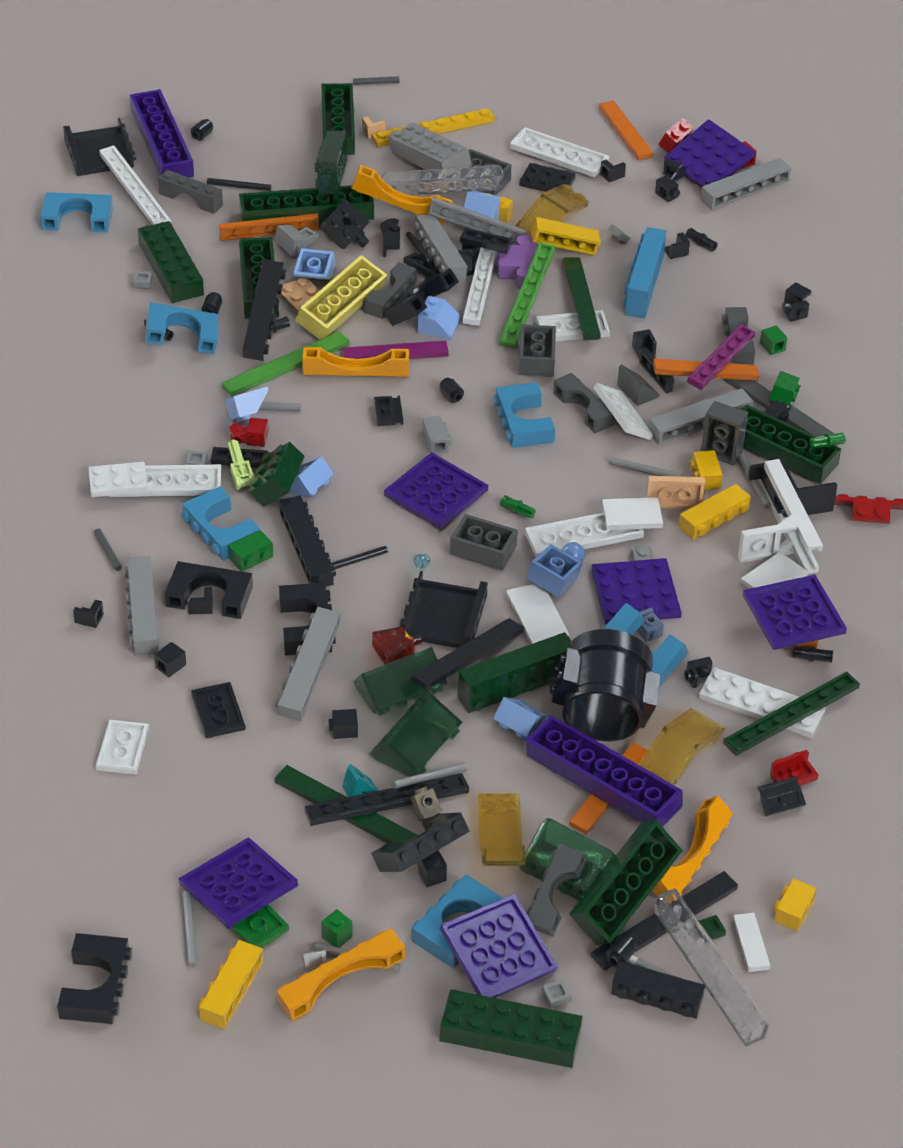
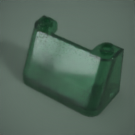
M426 690L371 750L369 755L408 777L425 773L427 770L425 768L426 763L449 737L452 740L460 732L458 727L462 724V721Z

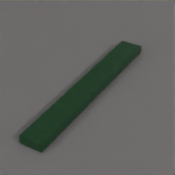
M580 257L563 258L583 340L601 339V333Z
M846 671L724 738L723 744L735 756H738L857 690L860 683Z
M286 765L275 777V783L314 804L346 798L343 794L289 765ZM376 812L343 819L386 843H399L418 836Z

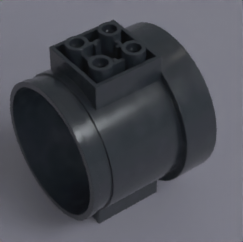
M613 629L591 630L574 638L565 654L560 655L558 667H554L552 678H555V681L552 682L550 687V694H552L551 702L563 706L562 716L564 722L596 741L605 742L623 740L634 735L639 728L644 729L657 706L660 674L652 672L653 655L651 650L642 640L634 635Z

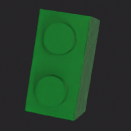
M780 371L769 400L773 402L778 400L790 405L791 401L795 402L801 387L798 384L800 378Z
M261 530L228 545L229 559L240 571L252 568L273 557V543Z

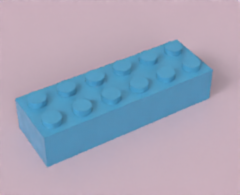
M647 227L645 234L642 233L634 258L635 264H632L631 274L628 276V282L624 290L627 298H624L623 308H626L625 315L646 318L664 258L667 230Z

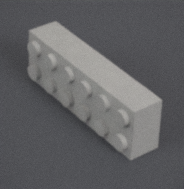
M410 123L405 128L396 130L388 136L393 154L444 179H448L472 166L468 148L415 123Z

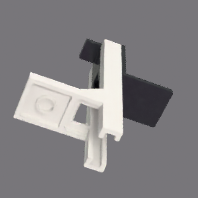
M783 458L750 465L747 478L749 481L761 479V487L771 503L770 507L778 525L741 531L738 552L739 562L771 558L778 552H781L784 555L794 554L799 566L807 570L808 574L817 573L819 565L811 551L814 549L822 551L823 544L808 515L833 511L837 483L832 482L797 488ZM781 533H783L786 540L780 544Z

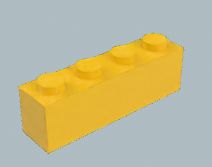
M539 217L535 218L531 227L532 242L534 243L542 242L558 248L596 255L601 243L599 230Z
M734 484L681 513L679 528L694 540L714 528H718L723 523L731 521L734 517L747 512L750 507L751 496L737 484Z
M238 940L235 947H231L225 964H221L216 980L211 981L206 997H202L198 1004L201 1021L222 1029L226 1028L263 963V948Z

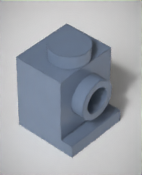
M653 608L641 611L640 613L645 621L637 630L641 637L648 642L663 636L664 624L653 613Z

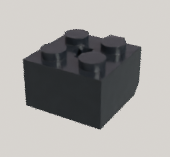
M346 199L319 227L342 249H345L351 242L357 243L362 248L369 243V239L364 235L363 229L370 222Z

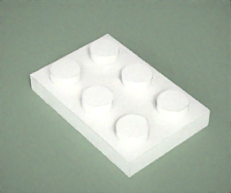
M145 462L89 467L91 497L148 492Z

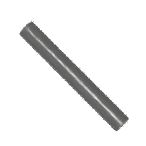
M399 76L353 78V85L400 82Z
M96 529L94 534L116 571L120 570L122 566L101 529Z

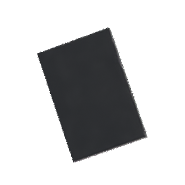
M231 682L191 690L206 738L245 730V723Z

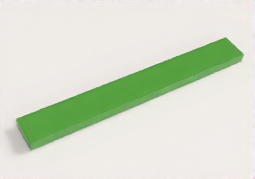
M539 242L500 337L499 345L516 349L521 337V324H526L555 253L556 246Z
M339 331L305 347H321L327 352L333 353L349 346L350 341ZM303 347L222 382V388L232 397L303 366Z

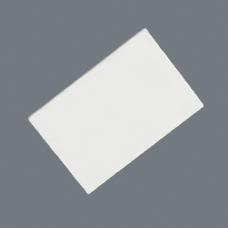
M658 497L602 500L607 530L663 528Z
M778 552L742 577L741 584L751 589L805 577L808 571L783 553Z
M109 719L96 762V770L137 775L149 732V724Z

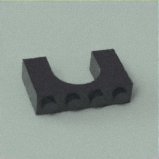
M451 268L443 270L423 280L385 310L384 313L391 324L395 326L424 311L427 308L425 301L428 296L435 297L454 287L459 281Z
M177 561L165 592L166 607L185 610L188 599L194 590L203 586H216L225 591L221 602L222 616L241 619L253 588L252 573Z
M325 583L279 586L281 613H315L317 607L332 610V604H328V602H331L330 590H326ZM310 625L283 628L285 656L296 655L298 646H302L304 642L302 640L305 629L309 630Z
M438 813L422 823L425 832L399 843H387L373 851L371 854L379 871L402 872L470 832L462 813Z
M76 933L71 950L73 964L101 967L110 974V977L103 985L95 989L83 990L62 987L57 1004L59 1019L113 1024L114 1015L118 1016L120 1003L118 998L123 996L124 984H122V981L127 979V961H131L132 947H129L128 938Z

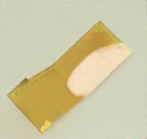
M560 185L542 193L515 226L527 230L526 235H531V227L536 217L563 222L568 215L587 207L589 201L585 199L584 195L574 192L570 186Z
M690 708L663 727L638 765L675 786L696 753L710 742L715 744L725 730V726Z
M478 793L479 851L482 866L525 865V845H522L520 793Z

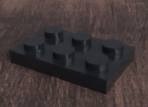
M529 163L519 181V186L565 197L575 180L576 173Z

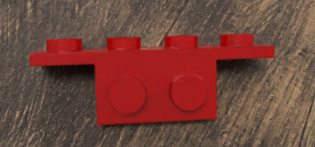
M839 494L835 497L834 505L852 506V521L889 524L890 510H903V499L886 500L884 497L868 499L867 496L862 495L855 498L849 497L847 494Z

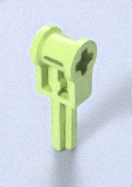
M231 440V442H228V448L233 461L230 470L235 488L240 490L242 487L252 486L251 482L254 479V474L249 460H243L238 441Z

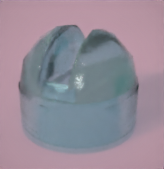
M425 553L415 555V566L420 570L426 568L430 564V557Z

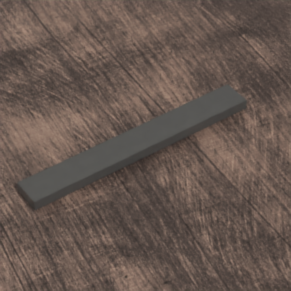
M723 379L737 390L743 389L752 400L766 409L773 403V401L769 400L771 391L756 381ZM791 404L789 405L791 410L789 411L790 416L786 421L788 424L816 437L824 436L826 433L835 434Z

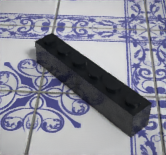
M263 259L243 344V358L264 361V356L268 355L270 345L267 343L268 339H272L273 334L271 325H275L276 314L274 312L275 309L278 310L280 303L278 294H282L283 285L281 281L285 280L286 277L283 262Z
M301 495L279 500L281 518L309 584L325 583L326 586L334 585L336 570L334 565H330L329 553L324 551L325 545L323 540L319 539L318 528L314 527L313 516L308 514L307 502H303Z

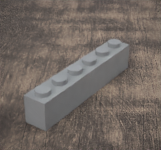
M777 158L702 186L700 200L711 210L790 181L791 167L781 158Z
M416 215L412 226L413 231L417 234L424 249L434 260V264L439 272L451 268L459 282L465 281L468 266L438 219L432 215Z
M739 389L649 418L648 428L653 433V439L660 445L703 431L706 412L714 401L742 410L746 405L753 407V400L743 389Z
M151 556L127 558L128 566H124L125 578L129 577V580H125L126 591H130V593L126 594L127 605H131V607H127L128 619H132V621L128 622L129 633H133V636H129L130 648L134 647L135 655L155 654L158 652Z
M317 607L316 612L310 616L309 630L305 629L302 638L304 642L302 646L299 645L297 648L296 662L291 663L289 669L290 677L289 679L285 678L282 688L284 690L283 694H279L276 701L278 715L302 721L340 625V613Z

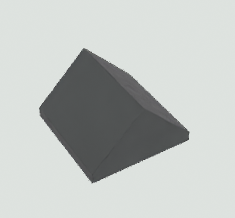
M622 364L619 366L617 386L637 406L660 396L639 374Z

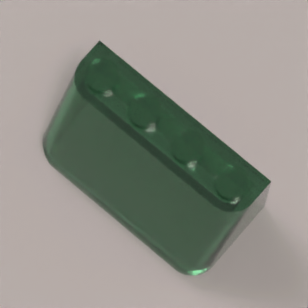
M432 647L362 673L353 681L356 689L374 714L378 713L379 716L390 712L389 708L394 706L399 709L408 705L407 701L412 699L415 702L422 700L426 697L425 694L427 693L437 694L443 691L442 687L448 683L445 679L425 691L411 681L413 674L438 660Z
M546 818L540 824L520 861V870L543 882V874L547 868H550L552 863V853L555 849H558L560 844L584 852L587 860L580 877L568 879L557 887L561 893L567 894L579 902L615 857V854L605 846L551 818Z

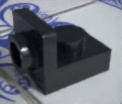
M710 656L687 662V669L684 675L686 681L690 682L693 688L697 687L698 678L710 675L713 663Z

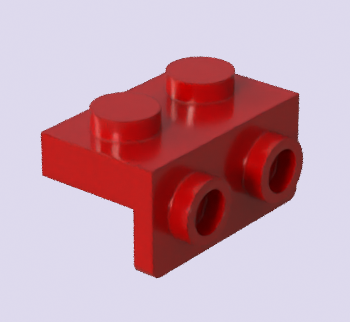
M807 750L795 752L790 756L772 762L770 777L774 782L797 776L800 786L818 780L819 774L808 761L809 752Z

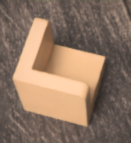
M368 116L363 117L362 131L368 139H372V133L386 131L385 121L372 123Z

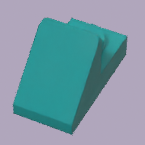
M352 764L347 766L342 788L348 797L379 791L370 777Z

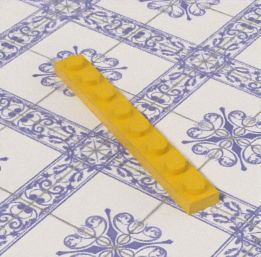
M483 108L450 117L424 121L417 125L434 133L441 134L495 122V116L489 108ZM406 126L372 133V140L377 148L390 145L388 136Z

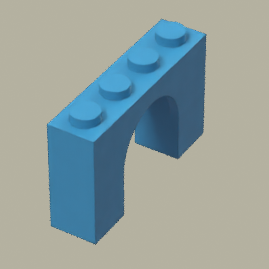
M46 192L40 216L42 230H59L61 219L65 214L73 211H84L91 214L92 232H108L113 212L112 195Z
M149 303L146 316V343L163 345L166 328L179 325L189 328L196 334L198 352L215 353L218 342V314Z
M538 382L497 387L496 395H493V402L497 406L498 417L502 418V428L506 429V439L510 441L512 448L553 443L555 441V427L551 417L527 420L519 418L514 414L519 410L541 407L542 392Z
M219 486L182 503L183 512H181L183 520L191 525L193 531L201 536L203 542L211 547L213 553L222 560H226L229 558L228 545L261 529L251 518L229 528H219L209 523L213 518L231 510L230 496Z
M625 603L604 629L619 630L633 635L645 621L640 612ZM671 634L652 653V672L660 674L659 686L689 653L685 644Z
M465 874L461 880H457L453 884L452 889L447 894L444 893L440 897L439 902L434 907H430L427 910L425 916L420 921L418 920L414 923L411 930L412 942L454 969L459 962L439 929L444 924V920L454 913H470L501 900L503 897Z

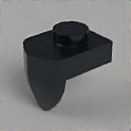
M671 159L664 161L663 175L669 174L670 178L675 182L685 176L686 170L682 164Z
M390 218L381 222L380 229L382 233L400 232V227L397 225L399 220Z
M807 300L794 304L783 302L782 309L789 321L793 322L808 317L810 304Z

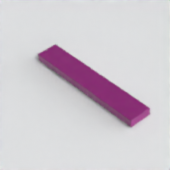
M741 324L687 378V382L702 390L755 337L756 332Z
M446 340L342 348L343 357L352 359L375 357L390 349H409V359L447 357L449 355Z

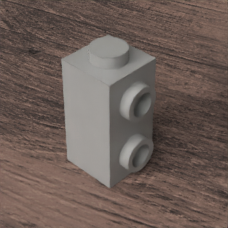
M278 225L274 241L292 257L299 256L301 248L307 249L309 241L292 225Z
M441 416L423 418L422 432L430 453H449L451 436L447 434V426L445 422H442Z

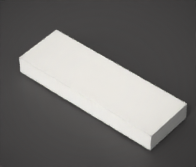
M755 913L733 915V923L748 972L770 970V962Z

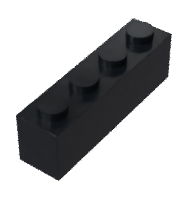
M620 961L612 982L611 995L636 1001L642 1005L657 1007L663 1011L678 1013L684 1017L697 1019L706 985Z

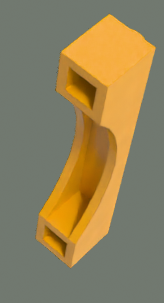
M361 164L351 188L359 193L367 194L374 199L385 201L389 205H395L417 215H429L428 211L433 197L451 204L453 202L440 195L418 197L401 193L389 186L376 170ZM436 217L444 225L446 220Z
M303 347V375L409 377V349H390L375 357L352 359L334 355L321 347Z
M719 796L705 799L695 813L694 837L687 854L679 863L668 869L652 890L662 903L674 902L680 899L683 889L692 881L691 877L700 869L703 859L710 854V848L719 840L722 830L729 825L733 812Z
M392 928L381 931L374 938L359 943L357 947L350 951L343 952L337 958L322 963L317 969L302 974L295 981L282 985L280 989L276 990L278 1003L292 1022L310 1012L322 991L338 978L362 969H388L405 960V945Z

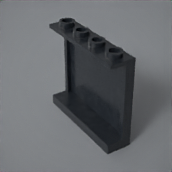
M120 117L117 118L118 126L72 133L69 125L63 126L64 140L76 176L111 171L101 158L99 150L113 145L131 168L134 167V160H136L135 151H133L131 141L129 142L128 132H126L125 124H122Z
M420 571L418 578H415L413 582L414 591H410L409 605L405 606V618H401L399 629L402 630V637L409 639L404 637L406 631L410 639L414 640L411 635L419 633L421 638L415 641L459 648L474 639L488 595V582L480 581L479 588L474 589L423 580V571Z

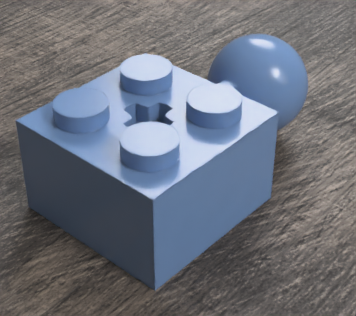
M576 542L565 544L562 550L550 544L531 562L526 579L559 598L578 579L585 558L584 548Z

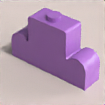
M531 235L517 237L516 245H512L507 254L499 252L498 257H495V267H498V278L516 279L518 289H521L539 243L532 242Z

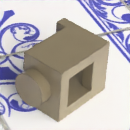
M423 787L415 791L416 795L410 797L419 821L443 812L433 788L428 790L427 787ZM426 798H428V801L430 803L429 806L425 804Z

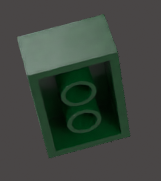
M291 442L284 445L281 444L274 451L267 452L262 457V464L258 467L257 475L251 482L252 486L249 493L263 506L288 494L305 456Z

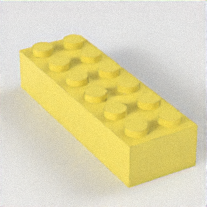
M362 255L359 256L300 307L295 321L320 340L328 337L365 304V298L373 290H381L383 288L387 274Z

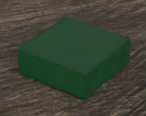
M717 915L697 921V927L706 942L726 936V930Z

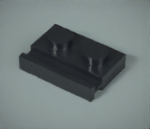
M400 395L397 398H392V396L374 397L377 426L395 425V423L403 425Z
M797 776L757 787L766 817L806 805Z

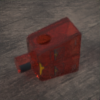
M404 627L372 632V646L388 671L413 659L415 646L422 644L419 633L408 635Z

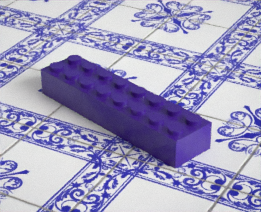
M161 89L130 94L132 114L159 175L161 176L166 170L189 178L194 177L193 159Z
M552 715L525 739L528 757L640 823L657 820L663 827L683 807V790Z

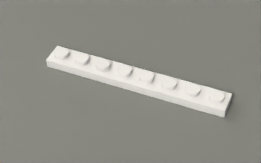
M113 145L99 150L101 158L152 225L166 221L171 223L170 218L116 147Z
M480 247L463 316V324L480 326L495 257L498 251Z

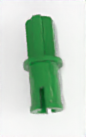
M843 432L837 434L826 433L824 436L810 438V447L818 448L825 446L830 448L833 445L844 444L846 437Z
M504 495V498L500 501L502 507L512 510L514 514L519 513L528 518L535 516L536 510L523 504L521 500L517 501Z

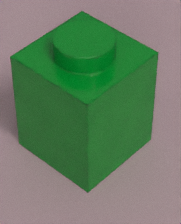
M777 325L761 331L760 344L770 355L786 350L787 336Z
M336 909L321 921L322 938L332 946L340 948L353 937L352 920Z

